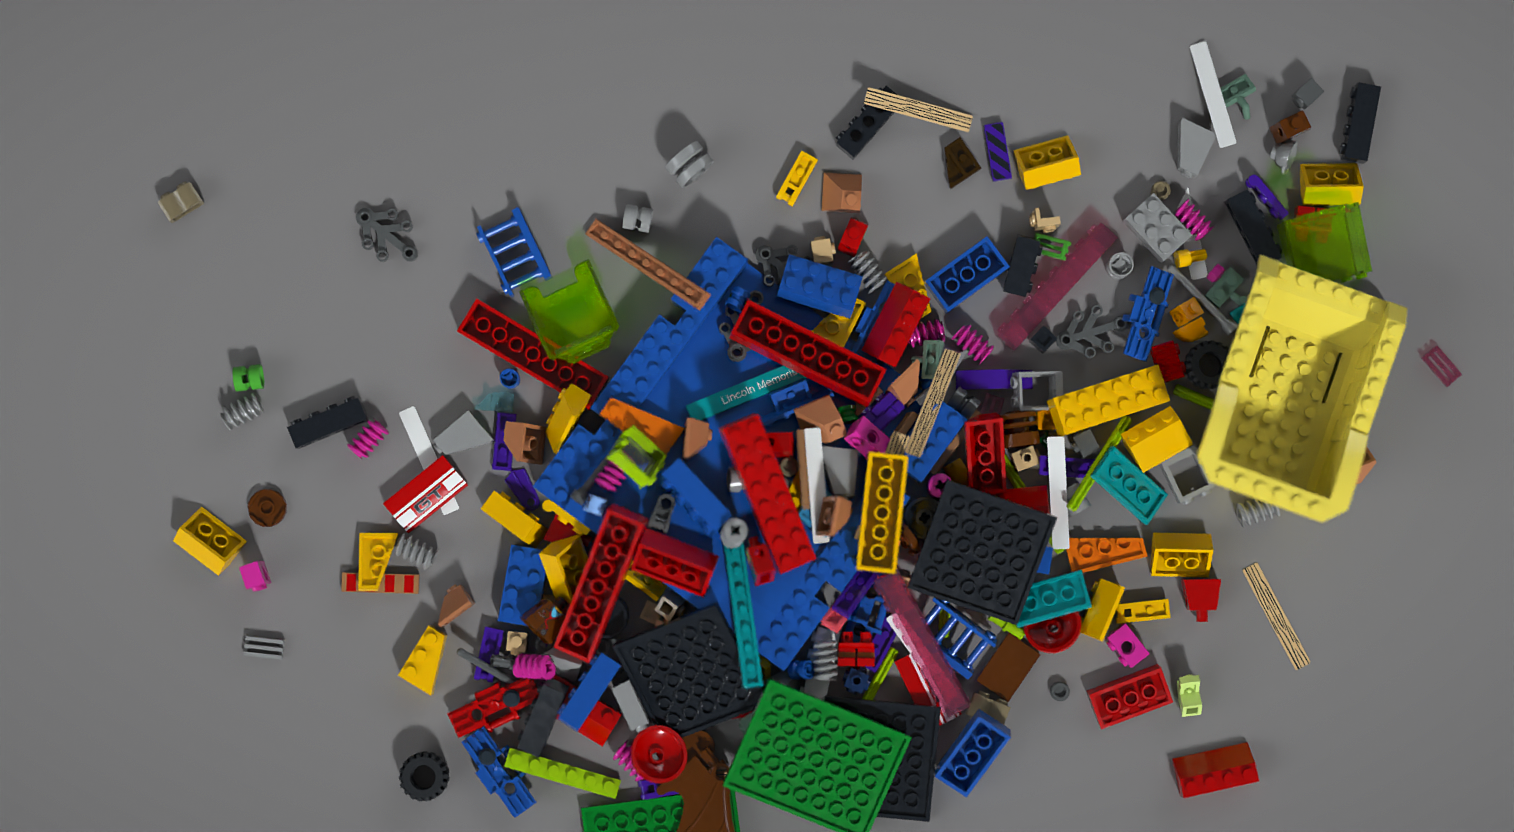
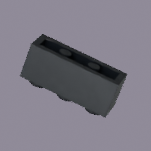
M1017 234L1003 292L1026 297L1027 293H1031L1033 282H1030L1031 276L1036 274L1038 264L1035 263L1036 257L1041 256L1043 245H1040V239Z

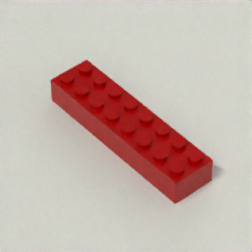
M477 298L457 330L461 335L559 393L564 388L567 390L571 383L589 393L591 397L585 408L590 411L610 379L609 376Z
M749 299L729 337L866 408L870 404L887 370Z
M752 413L719 427L718 429L754 518L768 547L776 572L782 574L815 560L816 556L759 415Z
M614 503L608 508L553 648L587 663L594 658L647 526L648 518Z

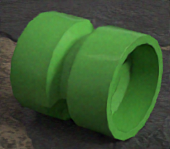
M250 365L249 368L245 366L233 367L235 390L237 392L247 391L249 387L253 390L264 389L262 365Z

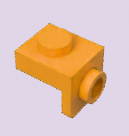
M1194 296L1169 311L1177 327H1181L1203 314L1204 311Z
M1038 410L1035 421L1038 422L1036 424L1038 430H1056L1050 410Z

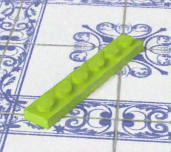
M509 748L504 767L613 799H616L621 780L543 757L538 758L532 754Z

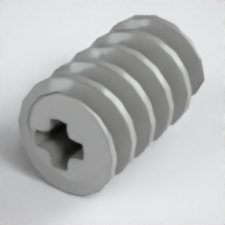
M870 251L862 252L848 261V263L854 262L851 266L852 269L858 268L855 274L863 276L861 282L867 281L864 288L871 287L868 294L881 287L887 279L886 276L880 278L883 271H876L878 264H871L874 257L867 258Z
M251 393V400L246 396L244 397L245 403L238 399L237 407L230 403V410L225 406L223 407L224 413L220 412L229 430L233 429V425L239 427V420L245 424L247 422L246 417L249 420H253V414L259 417L261 415L260 410L264 413L260 401L253 393Z
M1255 498L1252 499L1251 503L1245 501L1244 505L1242 503L1237 504V516L1242 527H1244V521L1250 526L1251 519L1258 523V517L1266 521L1267 514L1270 519H1273L1274 512L1280 517L1279 507L1260 500L1258 501Z
M740 519L728 520L720 533L723 545L728 548L740 546L747 536V526Z
M404 533L396 547V556H400L403 553L404 560L410 556V563L417 560L416 565L419 567L424 563L423 569L427 570L434 563L439 549L435 553L432 552L433 546L426 550L425 542L419 546L418 539L412 543V536L405 539Z
M818 641L817 644L813 645V648L818 649L813 655L819 657V659L813 661V663L819 665V667L813 668V671L819 673L813 677L814 679L838 680L832 678L838 674L837 671L832 670L838 667V664L832 662L837 659V656L832 654L837 651V648L832 647L837 641Z

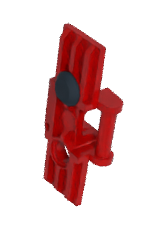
M522 678L503 688L501 687V682L498 681L485 690L476 691L474 694L475 701L447 713L458 738L483 726L491 733L493 729L514 719H521L518 710L532 704L535 697L538 698L540 694L537 693L538 688L534 679ZM506 707L510 708L511 713L494 721H489L488 715ZM474 709L482 711L483 715L480 720L472 717Z

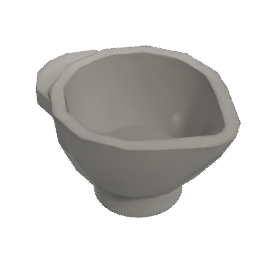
M1297 141L1287 142L1282 145L1275 144L1272 149L1270 158L1275 160L1277 165L1282 168L1281 173L1284 175L1291 168L1295 160Z

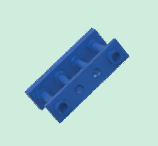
M519 207L511 210L513 216H510L511 219L486 231L481 226H477L479 232L476 233L480 243H485L503 281V284L500 285L505 295L509 293L510 297L515 296L512 289L537 277H544L545 281L553 278ZM514 225L515 227L519 225L521 229L519 236L494 248L491 247L487 238ZM522 242L523 244H528L530 250H527L526 254L500 266L496 258L497 254ZM529 260L536 261L538 265L535 268L536 270L508 283L504 272Z
M933 597L932 601L936 605L921 624L916 625L913 623L911 626L928 650L969 680L975 670L972 668V664L988 644L993 647L996 646L998 641L996 635L990 630L985 631L949 602ZM943 608L952 616L937 635L931 637L926 633V629ZM958 620L967 628L953 646L947 649L942 645V640ZM974 632L982 640L966 660H962L957 656V652Z

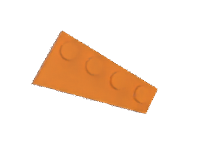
M613 398L609 399L599 415L622 432L634 425L665 454L668 453L685 429Z
M1069 538L1070 548L1066 549L1071 572L1082 569L1084 573L1148 557L1143 538Z

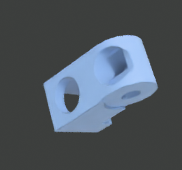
M589 494L583 510L602 517L608 500Z

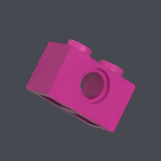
M865 416L851 424L844 438L867 459L869 452L885 454L890 442V438Z
M256 561L239 567L246 589H252L253 592L266 589L267 584L271 583L264 561Z
M1126 623L1121 624L1106 636L1108 640L1106 642L1107 646L1112 652L1117 651L1120 655L1118 660L1124 667L1128 665L1129 668H1132L1150 654ZM1125 641H1128L1131 645L1128 652H1123L1121 649V645Z

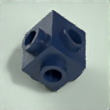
M856 666L855 669L851 667L849 671H845L842 681H844V686L847 687L846 691L855 695L858 692L862 693L863 690L867 691L871 680L868 679L869 675L866 674V669ZM855 677L860 678V683L857 685L853 683Z

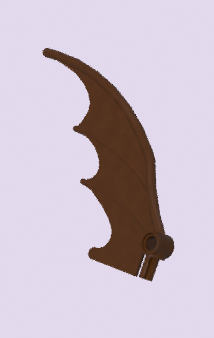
M709 747L700 753L701 757L709 765V770L695 756L686 763L684 770L677 778L658 786L657 793L659 795L674 791L683 798V814L677 832H735L732 820L730 789L722 785L725 777H719L716 774L718 767H724L728 772L730 766L724 759L719 760Z

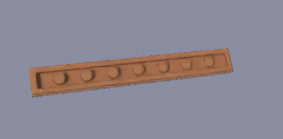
M595 219L585 234L589 238L699 311L711 296L707 291L598 219Z

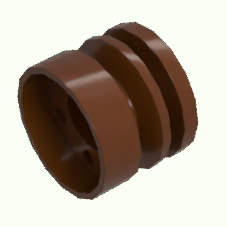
M1017 410L1001 415L1006 423L1003 425V428L1007 430V434H1004V449L1041 444L1039 431L1030 430V426L1036 425L1038 422L1028 420L1030 417L1037 416L1036 411Z

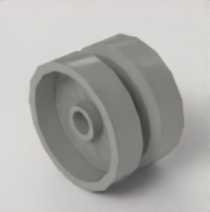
M694 141L681 150L665 166L671 175L680 173L677 176L676 182L682 189L699 179L714 163L708 154L700 156L703 152V147L698 141Z

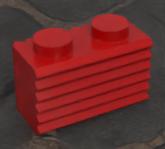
M1171 340L1151 347L1150 353L1154 365H1159L1164 383L1185 377L1186 368L1184 362L1179 360L1180 349L1177 343L1174 344V341Z

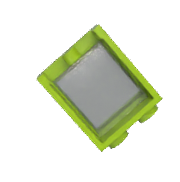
M632 425L621 433L607 459L620 467L641 489L646 485L650 486L657 478L655 475L664 467L665 464L663 462L667 455L639 429Z

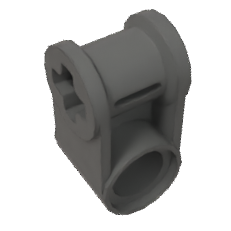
M664 494L659 497L655 510L651 515L648 528L654 527L663 530V533L666 534L675 506V500L671 495ZM663 499L670 500L671 507L664 509L660 504Z

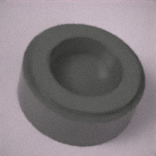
M1056 682L1051 686L1050 695L1054 700L1064 701L1069 697L1070 689L1067 684Z

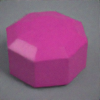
M1216 264L1206 278L1212 283L1218 281L1224 273V268L1220 264Z

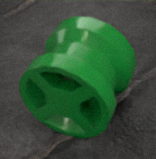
M856 405L837 408L843 424H851L858 420V416L855 414Z

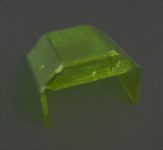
M1359 202L1308 213L1301 217L1283 221L1277 225L1288 266L1332 282L1341 279L1342 283L1353 280V277H1356V280L1368 277L1367 273L1372 272Z
M589 259L577 264L574 268L578 281L546 296H543L536 286H529L519 291L535 332L549 359L556 360V358L567 360L568 363L572 364L608 348L611 344V337L620 326Z

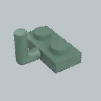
M1244 74L1220 89L1226 108L1238 102L1242 108L1243 118L1248 120L1251 117L1250 107L1244 98L1255 92L1256 87L1248 76Z
M1229 267L1204 296L1217 308H1220L1229 297L1236 304L1243 305L1247 302V298L1245 296L1240 297L1234 291L1245 279Z
M924 340L923 356H913L911 358L912 362L918 359L920 364H922V379L934 378L944 352V341Z

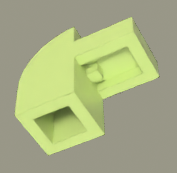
M1185 675L1179 677V681H1177L1178 700L1182 717L1201 715L1202 701L1199 693V675Z

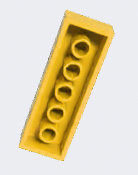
M1157 364L1047 400V404L1058 437H1062L1169 402L1170 398L1159 365Z
M875 452L868 453L856 561L857 570L896 574L908 456Z

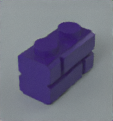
M882 392L874 400L876 404L872 408L868 406L861 414L883 431L905 409V406L891 392H888L886 395Z

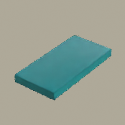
M1110 446L1090 475L1091 478L1144 525L1149 524L1168 496L1162 488L1114 446Z
M1082 569L1033 583L1016 625L1017 628L1092 608Z

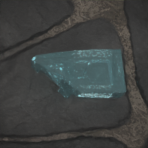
M489 393L474 408V410L513 412L514 393Z

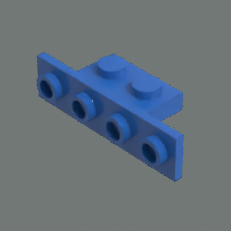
M803 378L770 392L769 395L775 411L761 416L760 420L763 426L773 425L777 422L776 420L792 417L794 415L793 409L828 394L830 397H833L834 394L826 388L811 395L807 382Z

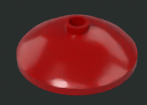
M1077 611L1024 626V633L1028 642L1035 649L1045 653L1062 652L1071 647L1078 639L1082 628L1081 617ZM1054 628H1058L1057 632H1052Z
M661 725L647 727L638 733L632 742L630 750L631 762L636 772L647 781L659 784L670 782L677 778L686 766V745L681 736L669 727ZM653 754L657 755V760L653 759Z

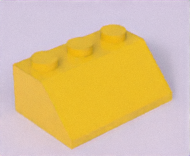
M1068 135L1013 150L1019 174L1026 190L1081 175L1079 157Z
M1357 163L1300 164V195L1303 205H1361L1364 186Z
M572 383L567 390L564 388L558 397L560 402L557 401L552 409L555 413L551 414L546 422L548 427L545 433L555 454L558 453L574 431L591 397L589 393Z
M1171 406L1121 434L1125 448L1143 473L1193 445L1183 423Z
M200 507L178 529L173 542L218 576L231 564L247 542L203 507Z
M1153 532L1151 576L1209 577L1213 556L1211 534Z
M580 535L552 542L539 553L555 600L560 596L568 604H571L588 561Z
M1102 578L1094 581L1091 588L1093 594L1090 599L1092 608L1085 609L1083 617L1080 616L1082 622L1080 633L1098 641H1103L1125 587Z

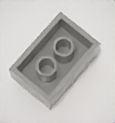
M1154 193L1123 220L1125 225L1160 263L1165 261L1193 236Z

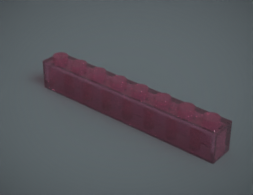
M1102 223L1098 226L1092 225L1087 231L1088 237L1085 240L1081 238L1074 245L1076 250L1072 254L1068 252L1065 255L1066 260H1061L1063 264L1059 268L1055 266L1048 275L1051 277L1046 282L1042 280L1035 289L1038 291L1033 296L1029 294L1023 301L1025 305L1022 309L1016 308L1010 315L1011 321L1008 324L1004 322L997 329L999 334L996 337L1012 352L1015 351L1118 238Z
M896 568V574L885 573L877 577L874 581V588L877 594L882 595L885 600L883 602L885 609L888 612L891 611L895 627L897 629L900 628L902 631V639L906 646H910L913 660L920 664L922 668L920 672L925 680L928 679L931 684L929 688L933 696L938 697L941 711L950 717L968 708L971 703L898 569Z

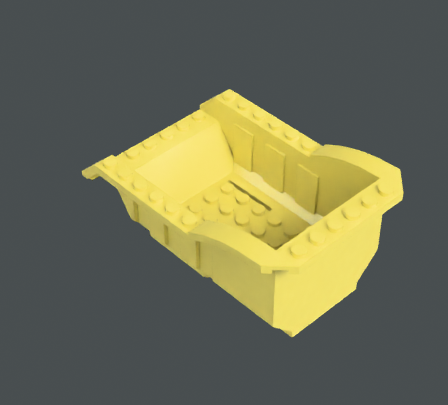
M1260 255L1256 276L1219 379L1211 414L1197 454L1198 464L1202 465L1208 481L1319 522H1324L1347 511L1360 473L1368 433L1406 327L1407 308Z

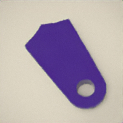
M526 469L512 470L504 480L526 510H536L540 505V500ZM530 498L535 501L532 506H529L527 503Z

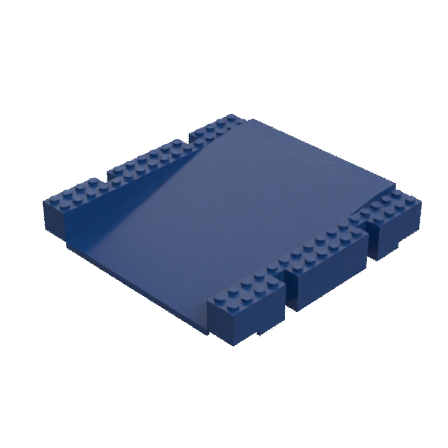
M716 237L686 277L711 295L699 311L674 294L671 298L672 303L685 312L674 326L661 315H658L594 402L591 409L599 415L609 399L613 398L684 428L687 418H690L686 405L783 366L754 350L748 351L746 357L740 362H734L729 359L727 355L729 344L725 336L719 332V326L721 323L726 322L731 326L730 332L734 328L731 318L725 314L727 307L725 302L728 297H731V291L734 286L743 288L749 293L755 290L760 291L763 294V302L760 306L810 331L816 328L824 318L806 305L776 297L779 286L776 283L771 287L765 286L763 283L764 275L749 265L747 258ZM766 278L767 283L770 284L773 282L769 278ZM752 297L753 302L757 303L759 301L757 297ZM730 308L727 309L729 314L734 313V310ZM727 326L721 327L722 331H728ZM849 337L844 348L852 351L856 342ZM734 350V351H733L734 355H736V356H739V355H740V351H739V350ZM877 359L875 364L887 369L878 386L886 395V390L901 374ZM805 378L811 395L827 388L809 378ZM918 388V391H917L916 395L914 396V398H915L917 395H919L921 392H923V390H921L920 388ZM829 389L834 394L831 399L836 409L842 406L856 405V402ZM769 393L702 420L709 423V429H712V439L708 441L705 448L688 462L684 463L733 515L731 519H740L746 524L748 532L743 541L745 558L747 548H749L747 539L757 536L760 544L765 542L744 491H727V471L729 467L734 466L718 428L752 413H756L761 417L775 411ZM916 400L909 407L905 405V409L882 432L890 437L906 413L914 411L919 415L923 405H919ZM874 401L869 406L872 408L876 402ZM942 401L921 457L904 452L903 456H908L906 474L918 483H921L965 421H967V418ZM939 404L934 405V406H933V410H934ZM795 413L790 418L776 420L777 422L773 425L763 426L766 433L792 432L795 439L794 458L798 461L796 431L800 430ZM606 419L595 435L578 424L533 487L597 535L606 512L613 503L648 518L646 526L648 528L651 515L655 510L659 497L669 494L674 498L670 491L667 493L663 490L659 480L662 473L676 460L680 459L682 461L684 430L666 454L667 457L663 462L665 465L655 475L657 478L650 486L646 485L640 489V486L625 472L623 474L626 479H618L621 486L614 484L616 492L607 491L596 482L587 494L608 500L602 517L584 511L586 501L583 505H580L570 495L575 489L577 490L584 485L612 450L622 433L620 429ZM917 419L906 433L907 436L911 437ZM844 424L846 433L848 432L851 424ZM845 436L830 443H822V446L856 450L844 439ZM628 443L623 451L633 459L634 464L644 471L649 461ZM859 451L854 497L849 499L852 502V514L845 525L834 536H829V542L813 543L812 529L802 522L816 556L815 560L782 574L775 571L774 581L755 586L746 558L758 652L783 671L830 609L814 597L826 581L842 592L857 572L856 561L859 540L854 537L858 526L861 525L866 479L865 472L868 460ZM776 458L779 465L784 458ZM795 475L786 478L790 481H793ZM825 477V489L831 494ZM905 493L903 507L910 499V497L907 496ZM663 499L660 503L664 509L671 507V502L668 499ZM675 502L666 534L663 533V530L654 527L648 529L718 555L719 558L704 597L665 582L663 583L698 609L717 602L732 633L736 636L724 545L720 537L721 530L713 537L710 534L707 536L700 529L701 524L697 520L693 521L687 515L688 510L684 506L680 507Z

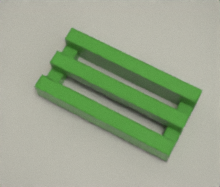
M1035 233L1034 238L1036 239L1040 238L1063 244L1062 248L1040 242V245H1043L1044 248L1061 252L1057 254L1042 250L1041 255L1066 260L1065 255L1066 253L1068 254V246H1071L1070 241Z

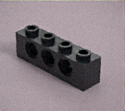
M887 85L883 89L881 87L878 89L888 93L896 94ZM865 104L861 109L862 114L859 117L854 116L849 122V129L846 132L842 130L836 137L838 140L836 146L854 160L895 112L888 110L880 112L874 106ZM870 117L874 123L871 126H866L863 123V119ZM857 131L861 134V138L853 140L850 134Z

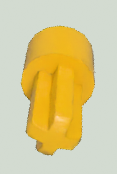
M1184 249L1174 252V262L1177 268L1191 266L1192 262L1206 260L1207 258L1205 249L1194 251Z

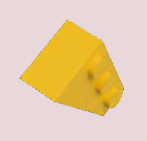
M493 491L481 507V510L522 541L537 548L546 535L548 528L538 522L539 518L531 512L529 515L524 512L525 507L518 502L513 504L509 501L511 499L509 495L503 491L500 494Z
M429 625L398 676L427 694L433 695L447 635Z

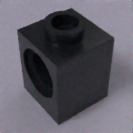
M1043 325L1029 342L1043 354L1058 338Z

